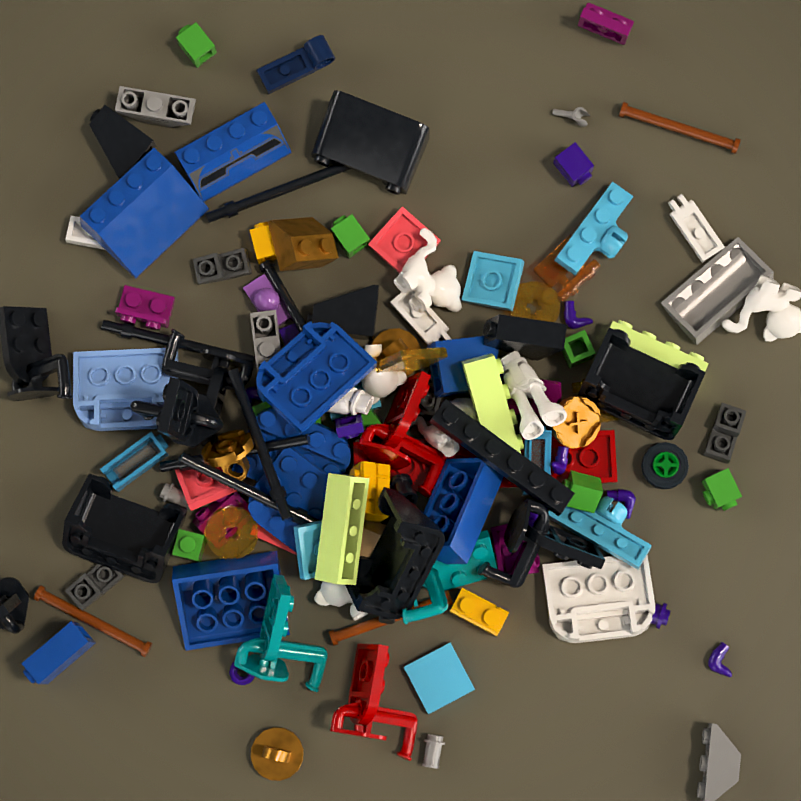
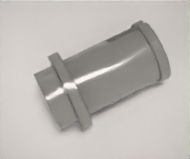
M166 483L159 497L163 498V502L169 501L178 504L188 511L189 506L183 491L175 488L173 483L171 485Z
M428 734L427 739H424L426 748L422 766L439 769L441 749L445 742H443V736Z

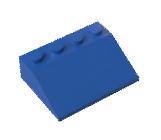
M153 148L80 215V224L92 238L136 279L194 225L209 208L176 168Z
M277 551L173 566L172 583L185 651L246 642L251 639L260 638L273 575H281ZM288 624L287 635H290L289 624Z

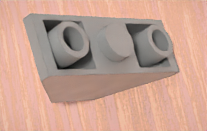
M119 86L115 112L142 123L164 127L185 126L192 123L196 99Z
M276 310L250 313L257 373L259 366L264 360L268 362L282 349Z
M708 723V728H704L702 733V744H706L705 755H701L699 770L703 771V780L698 782L697 798H701V801H715L739 781L741 753L717 724Z

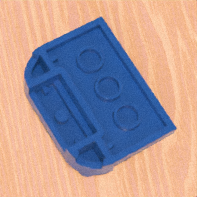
M308 322L303 326V331L268 362L264 360L261 363L256 377V389L263 403L267 402L296 431L302 434L377 366V361L337 324L333 322L331 324L324 322L312 324V322Z
M273 407L266 408L257 413L256 419L265 442L309 434L310 444L293 448L327 474H345L350 464L351 448L345 437L338 438L336 428L333 430L315 422L304 433L300 434ZM282 450L269 452L272 462ZM258 454L246 456L250 465L247 477L258 481L264 473ZM234 464L232 467V471L237 473L244 471L239 464Z
M295 448L282 449L272 463L281 486H284L286 490L287 504L294 508L300 507L308 511V515L322 520L328 474ZM264 472L254 485V488L270 495L269 491L271 488ZM249 497L248 510L256 523L296 552L293 527L299 524L292 522V518L282 521L278 511Z

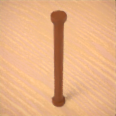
M623 102L619 117H631L730 149L731 153L736 154L741 141L738 138H735V140L630 107L626 102Z
M42 585L39 586L34 595V600L38 602L42 600L141 652L140 655L143 657L147 656L153 643L149 641L145 643L90 613L82 611L69 602L47 592L46 587Z
M445 590L448 606L453 605L449 590ZM427 599L418 602L417 607H414L413 604L411 609H416L419 607L432 604L431 600ZM378 616L335 632L334 629L330 630L329 634L333 646H336L339 641L388 624L379 622Z

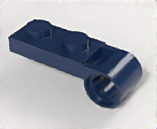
M319 35L308 40L304 47L257 69V73L268 94H271L328 66L335 60V56L324 35Z

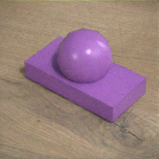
M265 274L243 287V290L258 312L276 310L279 326L291 319L278 293Z

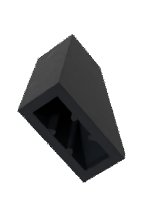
M106 105L101 110L97 109L90 118L91 123L89 125L119 179L148 152L157 147L153 139Z
M371 285L314 304L313 312L308 311L307 323L324 322L331 324L333 322L341 327L352 339L373 341L379 285Z
M499 314L488 319L483 328V345L509 353L518 351L520 356L538 361L564 350L567 325Z

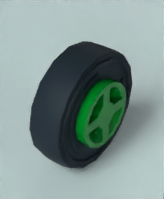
M663 442L657 443L647 450L643 456L641 468L646 481L652 486L659 489H671L681 484L685 479L689 464L687 456L681 448L675 444Z

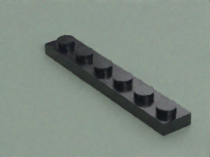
M447 399L443 401L429 421L557 516L562 514L575 494Z

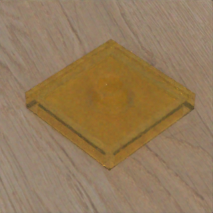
M444 347L401 350L378 361L376 372L417 371L447 358V350Z

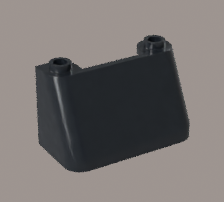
M334 90L311 156L315 158L314 161L319 165L328 167L329 164L337 162L380 179L386 186L385 189L392 194L399 195L400 192L407 194L429 141L430 129L421 122L348 93Z
M609 327L579 390L578 396L585 397L594 402L599 410L664 440H673L683 426L706 372L700 370L699 366L694 363L687 362L675 368L630 347L631 340L626 332Z
M89 473L64 520L62 539L64 549L75 556L145 582L158 583L163 576L174 549L178 530L182 528L185 521L187 509L178 504L170 503L163 505L159 512L112 495V486L106 478Z
M384 487L377 504L379 510L383 514L390 516L370 558L360 556L356 585L345 586L357 611L390 619L403 618L404 608L411 610L445 543V536L440 527L397 490Z

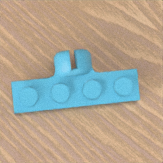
M612 182L554 261L573 275H576L594 251H600L608 258L615 257L628 239V234L617 226L616 220L633 196Z
M602 497L595 513L566 506L562 514L557 516L549 510L550 520L637 570L652 547L651 544L623 529L622 523L627 517V508L618 501L612 510L614 499L611 497Z

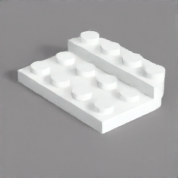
M648 555L638 570L615 556L604 557L605 562L602 569L593 566L592 569L585 568L579 565L577 560L542 564L549 624L556 637L569 643H583L633 637L646 631L655 613V600Z

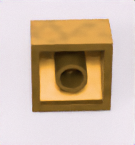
M313 217L268 221L280 271L321 268L339 258L333 233Z

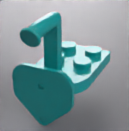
M487 530L480 532L467 564H445L438 560L435 561L423 584L427 588L432 604L411 610L404 608L402 613L404 624L445 612L448 609V601L444 591L487 579V577L478 574V569L484 562H489L491 567L497 569ZM417 599L414 602V607L418 606Z
M274 574L260 638L251 639L239 646L234 666L259 679L284 682L288 680L289 673L285 662L280 658L314 663L312 674L305 685L311 691L319 692V686L328 658L327 650L317 645L281 641L282 636L286 637L288 621H286L288 612L293 610L294 596H291L290 586L287 585L285 577ZM249 652L259 653V654H252V655H249V656H248V653H249Z

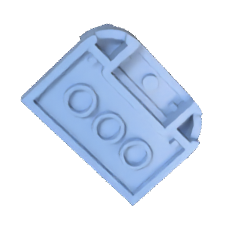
M166 348L73 352V406L83 426L95 431L158 429L156 425L157 417L145 420L141 415L131 410L130 404L135 400L158 405L164 404L163 390L165 385L169 383L170 377H172L162 371V362ZM177 351L176 358H175V361H177V362H178V351Z

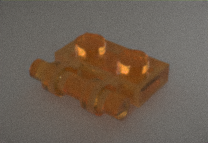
M571 234L533 270L550 289L558 282L563 286V289L557 294L563 302L570 295L573 297L579 291L578 288L586 280L590 281L595 276V272L601 267L593 259L588 265L584 263L579 270L580 273L571 281L566 277L569 271L554 260L572 237Z

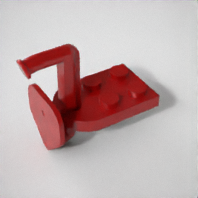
M420 371L408 377L407 382L399 386L384 424H372L366 427L358 442V446L370 460L390 465L391 470H400L410 466L411 458L402 452L431 466L423 485L418 487L419 492L423 496L430 497L444 466V456L439 451L406 434L411 423L417 419L420 413L418 406L421 399L427 395L430 388L428 382L431 375ZM374 435L379 437V444L372 442Z
M358 644L348 704L339 707L334 712L330 731L386 741L387 736L371 734L372 722L405 727L400 752H397V755L407 761H411L418 725L416 715L410 712L378 707L380 696L385 688L383 678L385 668L389 663V646ZM349 717L352 723L359 725H354L353 731L343 729L344 718Z

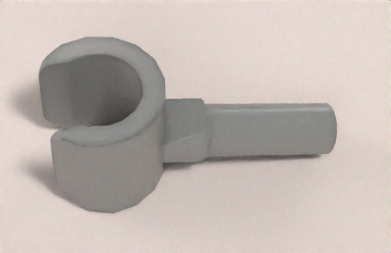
M578 107L574 111L553 109V115L574 119L580 127L588 125L581 117L590 116V114L582 107Z

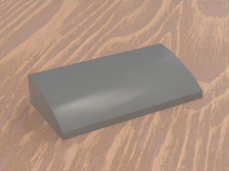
M737 237L662 301L661 305L683 332L698 345L719 327L725 319H728L745 304L746 296L755 287L761 275L774 279V271Z

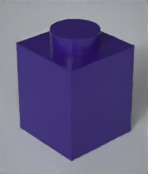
M576 142L557 155L553 163L571 187L577 183L581 186L592 177L591 173L594 165Z

